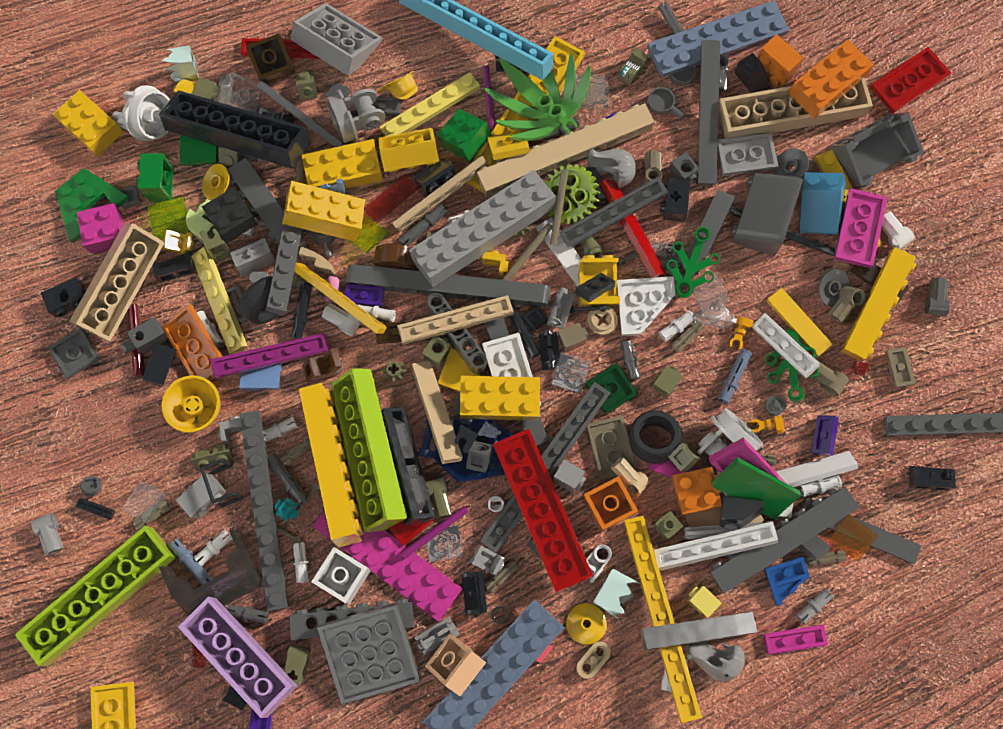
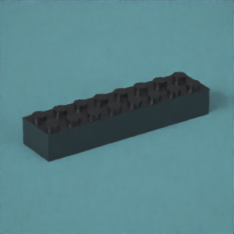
M179 90L159 113L165 131L292 169L310 144L307 128L304 126Z

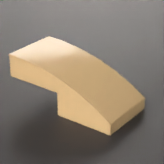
M300 248L299 255L302 260L315 263L314 266L318 272L335 276L336 272L333 266L325 258L307 248Z

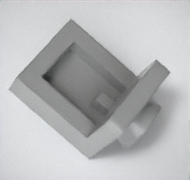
M239 416L228 418L229 421L219 422L220 429H217L218 438L226 445L230 444L229 433L242 430Z
M478 544L470 563L496 576L503 568L504 557Z

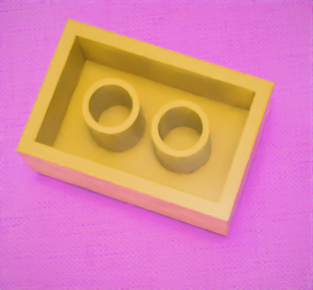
M80 90L53 113L54 117L97 157L124 133L112 118Z
M433 128L379 138L384 172H396L402 168L413 169L417 165H433L435 162H439Z

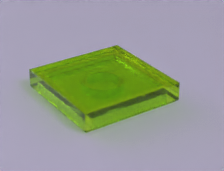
M184 197L147 206L153 236L163 240L164 231L166 230L181 234L191 232L186 224L188 210Z

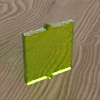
M365 216L357 241H348L368 254L376 245H379V242L388 232Z

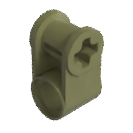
M290 645L284 672L288 676L295 672L298 678L293 681L298 686L304 680L311 656V649Z

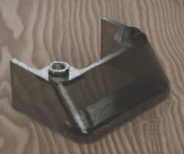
M234 529L229 531L237 547L226 558L229 572L194 590L188 581L177 579L172 567H159L171 596L187 616L208 596L216 598L225 607L261 586L262 577L241 532Z

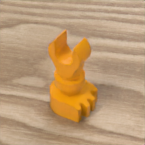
M741 316L736 317L735 325L738 327L735 328V335L729 342L730 348L733 341L739 342L738 350L742 348V338L746 333L745 329L752 327L753 320Z
M782 415L773 416V420L766 419V421L753 419L749 422V424L756 423L759 426L758 429L752 430L755 434L764 429L768 431L774 428L778 434L784 433L785 430Z

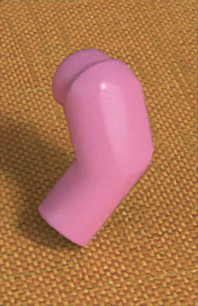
M334 276L328 277L327 282L341 292L339 279ZM327 296L323 298L328 304L333 302Z

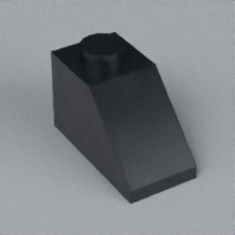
M754 53L738 62L734 73L750 93L771 90L765 68Z
M724 496L721 503L719 527H725L728 530L743 528L761 515L765 502Z

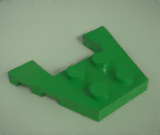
M85 168L55 190L67 235L72 243L81 238L77 212L90 209L105 196L117 208L130 199L126 194Z

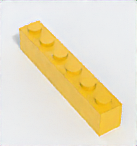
M896 247L889 252L840 352L861 362L872 356L874 352L872 346L875 341H879L883 333L880 330L883 324L886 325L891 317V314H889L891 307L894 308L899 301L897 295L900 290L903 291L908 281L905 279L908 273L911 274L916 266L914 263L915 256Z

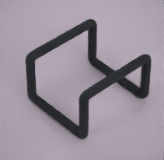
M219 459L202 466L200 471L210 501L212 503L219 502L221 507H225L242 500L244 497L236 492H231L214 499L205 469L220 463L226 464L209 473L213 475L232 467V463L225 459ZM229 497H237L225 503L222 502V500L227 499Z

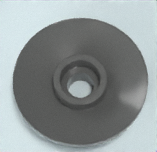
M797 148L785 150L777 157L778 168L773 170L774 175L794 176L802 179L809 167L808 156Z
M831 269L822 276L818 293L825 305L833 307L840 299L839 293L841 289L845 286H850L849 278L844 271Z

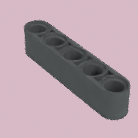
M719 189L700 227H707L711 235L709 240L704 242L697 263L706 259L735 196ZM701 232L699 237L703 239L706 237V234ZM695 238L687 253L689 261L696 243Z
M433 293L428 297V311L431 316L452 311V308L441 294ZM433 303H440V304H441L440 306H437V307L432 306ZM463 328L445 333L470 371L476 375L483 374L487 369L486 355L468 330ZM456 331L462 333V334L459 335V336H454V335H453V333L456 332ZM465 346H470L472 349L470 351H465L463 348ZM475 361H481L483 364L480 366H476L473 363Z

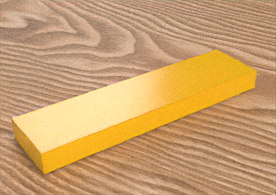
M782 288L766 300L785 323L797 333L802 342L808 348L812 347L816 350L817 357L833 345Z

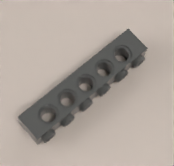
M408 599L396 600L405 628H414L413 603H408ZM388 601L376 602V606L368 607V603L356 604V608L348 609V605L336 606L334 611H328V607L316 608L315 613H308V610H297L295 615H290L291 640L320 638L317 627L320 624L327 623L329 617L334 615L338 620L348 617L352 613L359 614L386 606ZM311 618H315L317 625L311 630L308 627V621Z

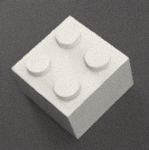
M333 547L312 580V583L350 605L371 570Z

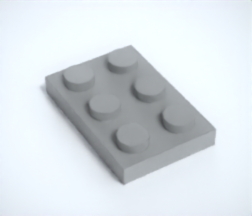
M772 133L718 140L717 151L722 176L768 171L778 168Z

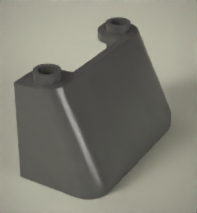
M909 112L893 113L884 116L831 144L835 156L855 186H860V188L869 186L874 179L873 176L900 161H906L907 163L916 161L918 159L917 156L924 153Z
M755 173L754 176L750 175L747 186L750 187L741 219L738 225L734 224L731 232V235L734 236L732 243L775 256L785 239L803 179L794 176Z

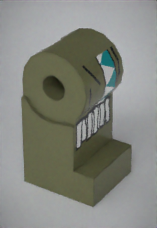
M634 48L631 56L621 67L616 78L630 86L647 65L648 55Z

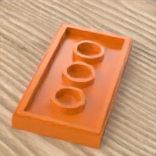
M188 304L161 327L173 348L177 350L176 353L189 375L201 376L211 381L214 379L210 359L222 357L193 306Z

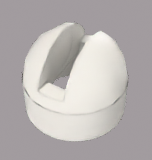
M492 496L488 501V507L493 512L501 511L504 506L503 499L499 496ZM501 501V504L491 505V502Z

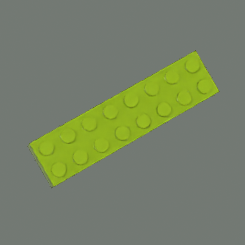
M352 368L332 382L331 388L364 532L384 531L407 519L406 510L398 484L371 369Z
M145 525L18 631L15 636L38 666H49L177 557L168 548L155 529Z

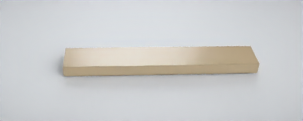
M483 156L479 157L395 220L393 225L399 232H402L474 178L479 169L487 166L486 160Z
M507 295L397 325L402 345L514 315V311Z
M431 362L412 363L411 369L442 464L462 461L463 457L458 443L454 444L456 436Z

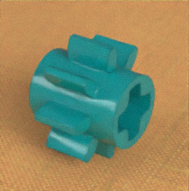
M287 497L284 501L279 499L274 506L277 509L275 514L286 522L289 518L295 520L299 514L296 510L298 504Z

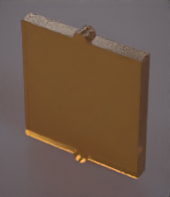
M848 514L841 524L836 526L837 529L829 538V541L859 562L865 552L870 550L871 544L878 535Z

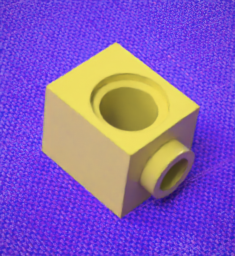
M696 586L688 594L690 598L687 602L704 618H708L721 604L704 586L699 588Z

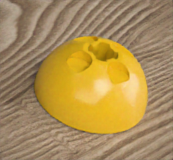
M195 375L185 376L174 381L167 388L162 399V412L165 420L176 430L186 433L199 432L208 428L216 420L221 407L220 396L216 387L206 378Z

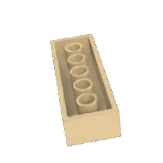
M124 223L69 322L103 340L111 341L165 242L133 223Z

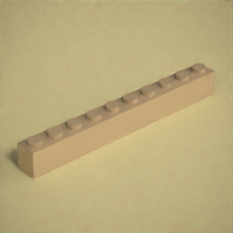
M646 104L634 105L628 111H619L608 119L602 118L596 124L591 126L585 125L574 133L571 131L570 134H564L559 139L553 138L542 146H533L528 154L513 156L507 160L501 159L490 167L484 166L477 172L478 183L485 197H490L533 170L541 176L560 168L561 165L565 166L587 157L590 149L599 152L652 130L654 120Z

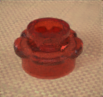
M853 361V366L850 367L856 375H866V372L870 371L868 369L869 363Z

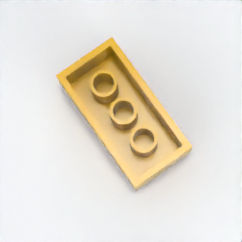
M374 139L302 155L307 184L310 186L320 187L326 183L333 186L337 184V179H342L345 189L383 181Z
M291 181L282 224L356 242L362 229L365 199Z
M461 376L460 419H539L540 377Z

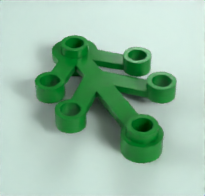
M699 227L696 230V243L690 261L684 251L682 242L677 241L672 246L673 252L677 253L686 270L683 279L677 268L678 263L676 260L670 259L666 264V268L671 271L677 282L675 293L680 298L690 297L695 287L703 283H710L714 279L713 272L706 271L703 276L691 281L694 273L710 265H717L720 262V255L712 253L708 258L697 263L703 244L709 240L711 235L707 227ZM701 232L706 234V237L703 239L699 237ZM675 245H681L682 249L680 251L675 250ZM716 256L718 261L712 262L711 257ZM674 262L676 267L671 269L668 264ZM711 274L712 279L706 280L705 275ZM681 286H686L688 291L682 292Z
M792 330L785 331L807 352H814V355L812 356L814 359L817 357V353L814 348H808L799 342V337L796 332ZM776 350L765 357L767 365L775 366L781 355ZM774 357V362H768L769 358ZM784 359L774 372L768 374L767 379L769 383L775 385L779 383L783 373L789 369L791 388L788 391V397L791 402L800 403L804 400L805 394L802 388L799 387L797 370ZM818 368L815 375H809L808 377L811 379L817 378L819 376ZM773 375L777 376L775 381L770 380ZM798 391L799 395L792 396V393Z

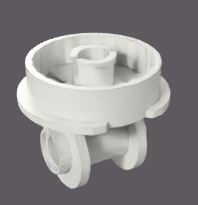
M147 85L139 86L132 92L124 91L122 96L127 102L122 112L115 111L112 115L117 124L129 131L134 138L141 141H152L164 137L169 131H165L159 113L168 104L170 99L155 87Z
M725 408L718 416L713 415L711 417L719 430L715 434L711 431L700 441L698 445L701 448L697 453L701 455L705 451L710 456L727 447L719 438L722 433L733 443L744 437L756 451L763 443L741 419Z

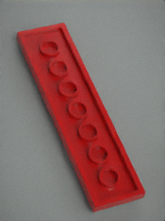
M530 429L494 443L495 451L555 592L557 593L592 578V571Z

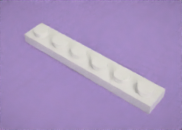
M772 521L655 549L654 552L659 571L779 542Z

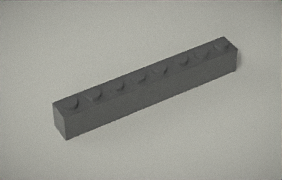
M837 486L828 492L830 496L823 500L820 497L811 503L813 507L806 510L804 507L796 512V518L790 521L787 518L778 524L780 528L775 530L779 543L730 554L728 556L730 560L722 563L719 561L711 566L712 571L709 572V575L720 592L725 594L858 509L860 506L846 487L839 489Z

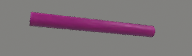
M484 65L482 66L484 88L491 89L489 66ZM485 91L488 128L492 133L495 128L493 98Z
M465 506L461 507L400 553L404 559L408 558L468 513Z

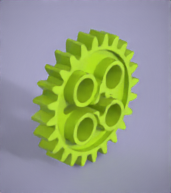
M567 164V169L562 165L560 166V171L554 169L555 175L548 174L550 181L544 180V182L556 196L561 170L569 171L561 224L565 225L567 222L569 225H573V221L576 223L580 221V218L584 219L586 217L585 214L591 215V208H597L593 203L599 202L595 195L600 194V192L595 190L599 187V184L593 183L596 177L591 176L592 172L586 171V168L583 166L580 168L577 164L574 167L571 164ZM576 178L575 184L571 186V180ZM582 193H585L584 199L580 201V195ZM569 203L570 207L565 211L564 207ZM555 208L550 211L549 217L554 218Z

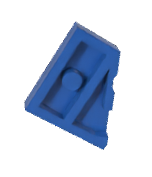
M802 556L764 568L775 606H780L789 594L797 590L799 584L804 583L810 577L804 557Z

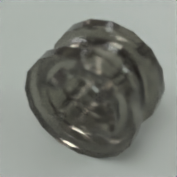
M504 606L495 607L491 614L493 621L497 624L506 623L510 616L508 609ZM499 609L504 610L503 613L506 612V617L502 621H498V617L495 618V613H498Z

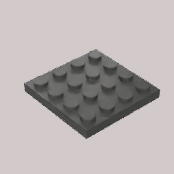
M398 603L318 625L317 629L341 704L420 682L421 678Z

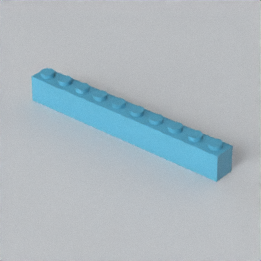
M399 0V3L541 80H544L553 70L554 53L453 0Z

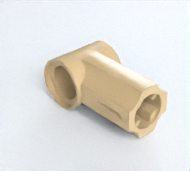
M624 457L618 459L611 466V469L621 478L626 490L633 498L638 497L649 483L647 476L642 472H636Z

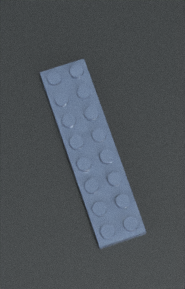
M775 0L650 42L647 45V49L662 78L699 65L702 40L720 41V54L728 55L771 40L776 34L779 37L788 34L790 29Z
M534 599L481 657L486 663L463 694L459 696L451 690L423 723L429 729H473L565 627Z

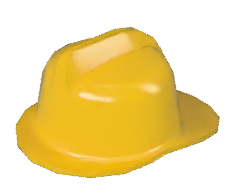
M414 71L384 85L377 93L389 91L397 99L405 100L410 98L418 91L412 77Z

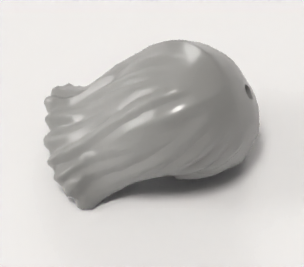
M594 149L589 150L587 167H595L598 173L612 174L619 188L626 186L633 180L636 167L634 158L629 152L623 149H611L597 152Z
M704 641L692 643L686 649L685 658L696 662L711 678L718 682L725 683L735 679L745 664L744 651L737 645L730 646L722 643L726 650H719Z

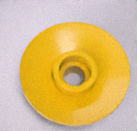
M215 164L204 175L202 191L204 196L210 200L225 193L228 188L230 175L224 165Z
M579 604L567 616V631L570 637L580 644L589 645L596 643L603 637L606 631L605 615L600 608L593 604ZM589 620L591 623L590 627L585 628L583 621Z

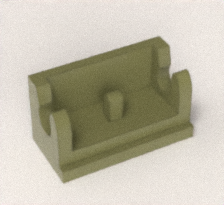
M213 229L214 237L212 239L208 238L205 231L199 232L206 251L216 263L232 257L230 254L232 251L221 240L216 229Z

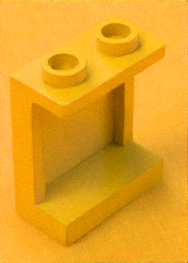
M585 255L578 261L579 285L600 273L615 280L614 288L591 302L579 296V306H600L602 304L605 306H617L620 304V296H618L617 290L618 258H613V255H603L602 258H595L594 255Z

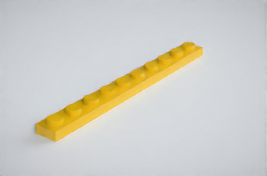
M644 516L624 520V527L652 625L655 627L675 624ZM681 645L660 648V654L680 724L701 719L702 715Z

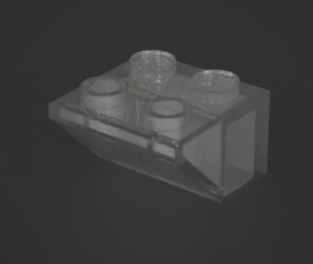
M576 74L575 91L583 74ZM594 74L590 77L589 88L580 108H608L609 84L607 76Z

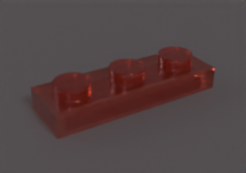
M404 174L366 206L364 211L378 224L418 190V187Z

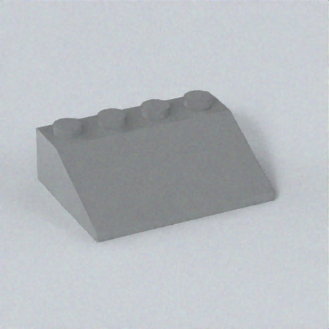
M327 3L294 21L291 34L293 42L348 76L360 68L382 41V37Z

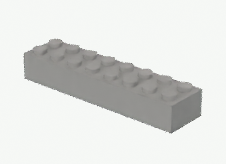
M533 170L411 248L409 251L412 261L430 285L435 287L524 227H527L553 210L556 206V196Z

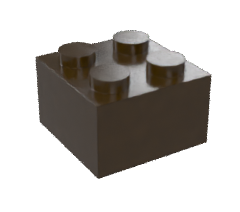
M279 33L245 46L259 81L268 84L296 73Z

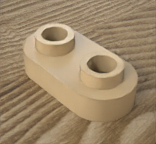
M604 642L594 643L578 661L576 666L578 674L586 679L592 678L609 659L611 654L609 646ZM598 648L603 649L604 653L602 656L596 654ZM584 664L590 665V670L588 672H585L583 670Z

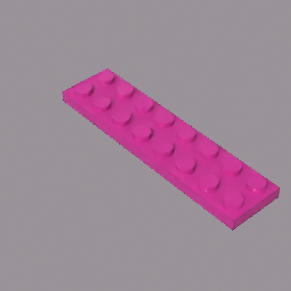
M324 510L313 524V527L331 540ZM359 511V516H356V517H357L359 523H361L362 528H363V524H362V520H361V516H360V511ZM385 530L364 532V535H361V542L340 547L438 622L463 590V588L416 553L404 559L400 553L408 547L403 546L400 541Z

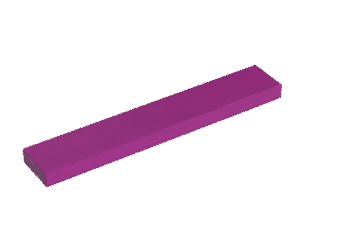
M324 333L210 359L214 379L324 354L329 350Z

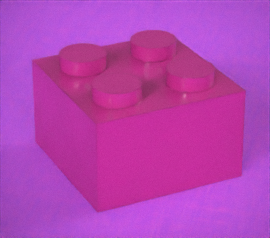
M113 203L77 212L83 247L91 254L109 250L124 225L122 213Z

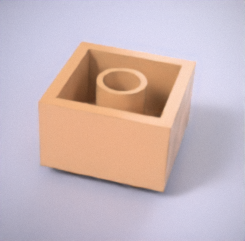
M450 633L425 667L446 687L461 696L486 662Z

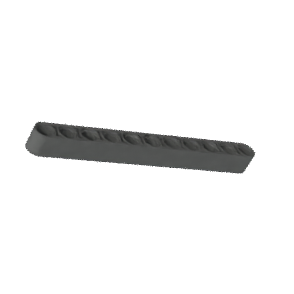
M354 264L348 265L345 285L355 284L384 287V291L429 296L433 293H439L443 297L476 301H488L508 295L511 304L533 307L535 305L537 307H548L550 286L544 284L451 275L435 287H432L421 271Z

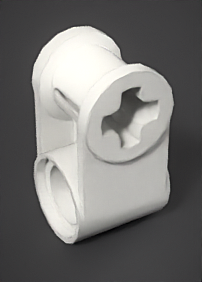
M606 545L597 546L589 557L587 556L586 558L590 569L594 572L592 573L593 577L589 578L591 583L602 572L603 567L612 556L611 549ZM601 548L608 552V557L605 560L597 557V551Z

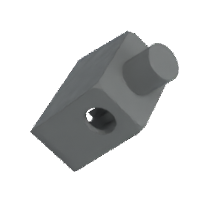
M153 317L128 331L127 334L130 339L121 343L120 346L125 354L135 349L139 354H142L154 348L155 343L161 345L167 342V338L156 317Z

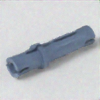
M746 349L740 350L728 378L723 382L724 387L717 399L719 402L729 405L730 399L734 391L738 389L739 380L752 355L750 351ZM742 362V364H741V366H740V368H739V370H738V372H737V374H736V371H737V369H738L740 363Z
M178 538L174 539L175 542L171 541L168 548L179 558L178 562L185 565L204 587L205 591H208L209 587L212 588L216 581L198 564V561H195L192 556L193 552L191 550L188 551Z

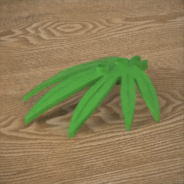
M570 53L564 84V98L561 100L560 91L552 71L543 80L549 93L548 95L525 74L506 60L499 58L504 71L518 92L532 106L538 109L535 110L515 99L484 88L487 94L507 109L524 117L539 120H496L498 125L507 128L530 130L510 135L513 140L532 141L541 139L554 133L561 126L566 134H570L569 126L578 127L576 121L571 117L578 111L586 97L591 77L590 66L587 67L575 91V63L573 55Z

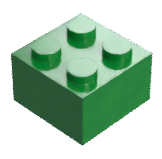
M458 109L436 136L444 149L470 162L488 141L487 137L492 136L485 121Z
M163 153L141 154L140 160L137 163L139 178L136 179L137 188L150 203L172 202L173 166Z

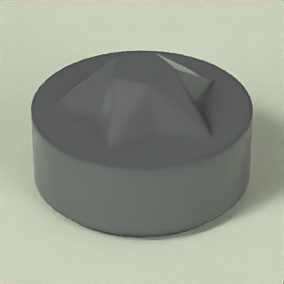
M772 396L765 403L767 413L772 416L780 415L786 408L785 401L780 396Z
M89 476L82 480L80 488L84 495L95 496L100 493L102 484L99 478Z

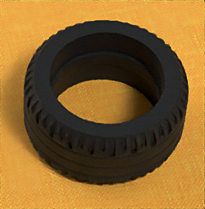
M272 276L261 278L253 283L240 299L239 306L241 311L253 324H265L280 315L265 311ZM290 291V295H289L288 304H289V302H290V300H291V291Z
M651 410L639 415L634 420L629 434V443L633 453L640 460L652 464H661L669 461L671 453L682 442V430L678 421L670 414L659 410ZM647 426H660L670 434L672 443L662 449H653L642 442L639 432Z

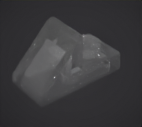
M720 299L712 302L710 308H701L692 315V322L724 329L736 323V319Z

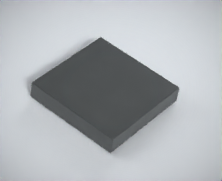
M82 328L75 330L48 347L65 378L68 380L101 360V357Z

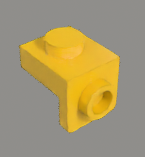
M170 230L164 231L163 242L165 243L162 247L163 250L184 255L185 252L192 249L194 244L192 233L181 234Z
M490 250L483 254V264L500 267L499 277L503 278V274L508 271L509 261H506V254H499L495 250Z

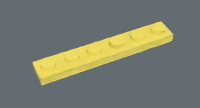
M469 72L380 126V131L384 136L410 132L479 90L480 85Z
M203 247L191 257L229 355L235 354L246 348L247 343L214 259L206 251V248Z

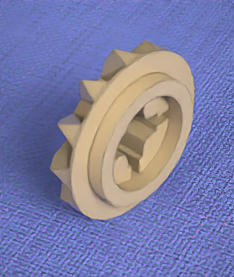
M606 306L604 312L600 310L590 311L587 318L588 327H590L593 333L595 332L599 335L609 334L617 326V314L608 306ZM607 315V317H606V323H607V324L602 323L601 325L598 326V323H599L598 317L603 318V317H605V316Z

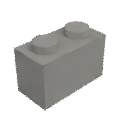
M564 459L554 476L553 482L573 494L575 490L580 491L586 479L583 477L585 471Z
M206 473L214 499L224 495L227 491L213 475ZM202 476L176 500L190 518L196 519L204 517L209 512L208 509L213 504H217L210 501Z

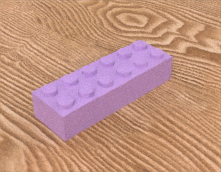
M208 596L178 626L260 718L269 717L298 687L216 598Z

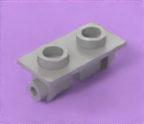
M561 288L557 291L546 324L547 326L565 328L575 294L568 293L566 288Z
M449 616L416 636L415 639L425 656L440 647L450 633L456 637L459 635V632Z

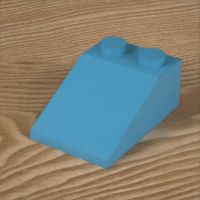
M805 172L802 189L800 233L839 234L846 186L844 173Z

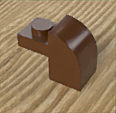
M394 243L376 246L374 265L383 268L398 267L404 270H417V266L412 261L407 246Z
M338 348L330 349L324 356L308 358L302 364L307 383L334 377L342 372L341 367L343 366Z

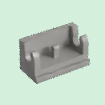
M265 238L230 253L242 277L251 274L253 271L256 272L275 264L276 261Z

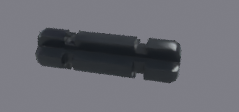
M79 498L76 503L77 508L109 520L115 514V510L83 498Z

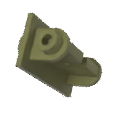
M231 445L215 446L211 454L209 448L195 451L194 454H191L192 459H190V462L196 471L200 470L202 466L219 459L233 462L234 458L230 453L232 452Z

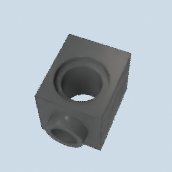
M685 152L671 161L669 170L676 179L690 180V183L697 179L699 168L688 153ZM681 169H688L689 172H683Z
M474 441L468 452L466 469L485 473L490 463L493 445Z

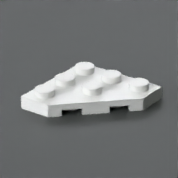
M674 277L617 280L618 296H620V304L618 306L621 337L638 336L645 331L674 298Z

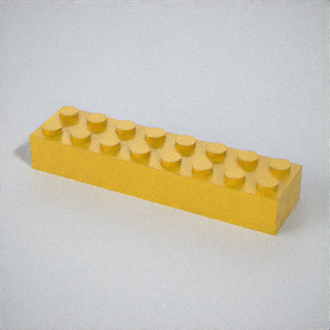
M322 383L300 388L299 393L331 540L338 548L361 542V535H364L361 523H359L356 517L359 516L357 504L352 499V497H355V492L348 478H351L349 467H346L344 461L347 457L345 449L342 448L340 443L343 439L341 431L338 430L336 425L339 421L332 407L335 405L333 396L328 388L325 389Z

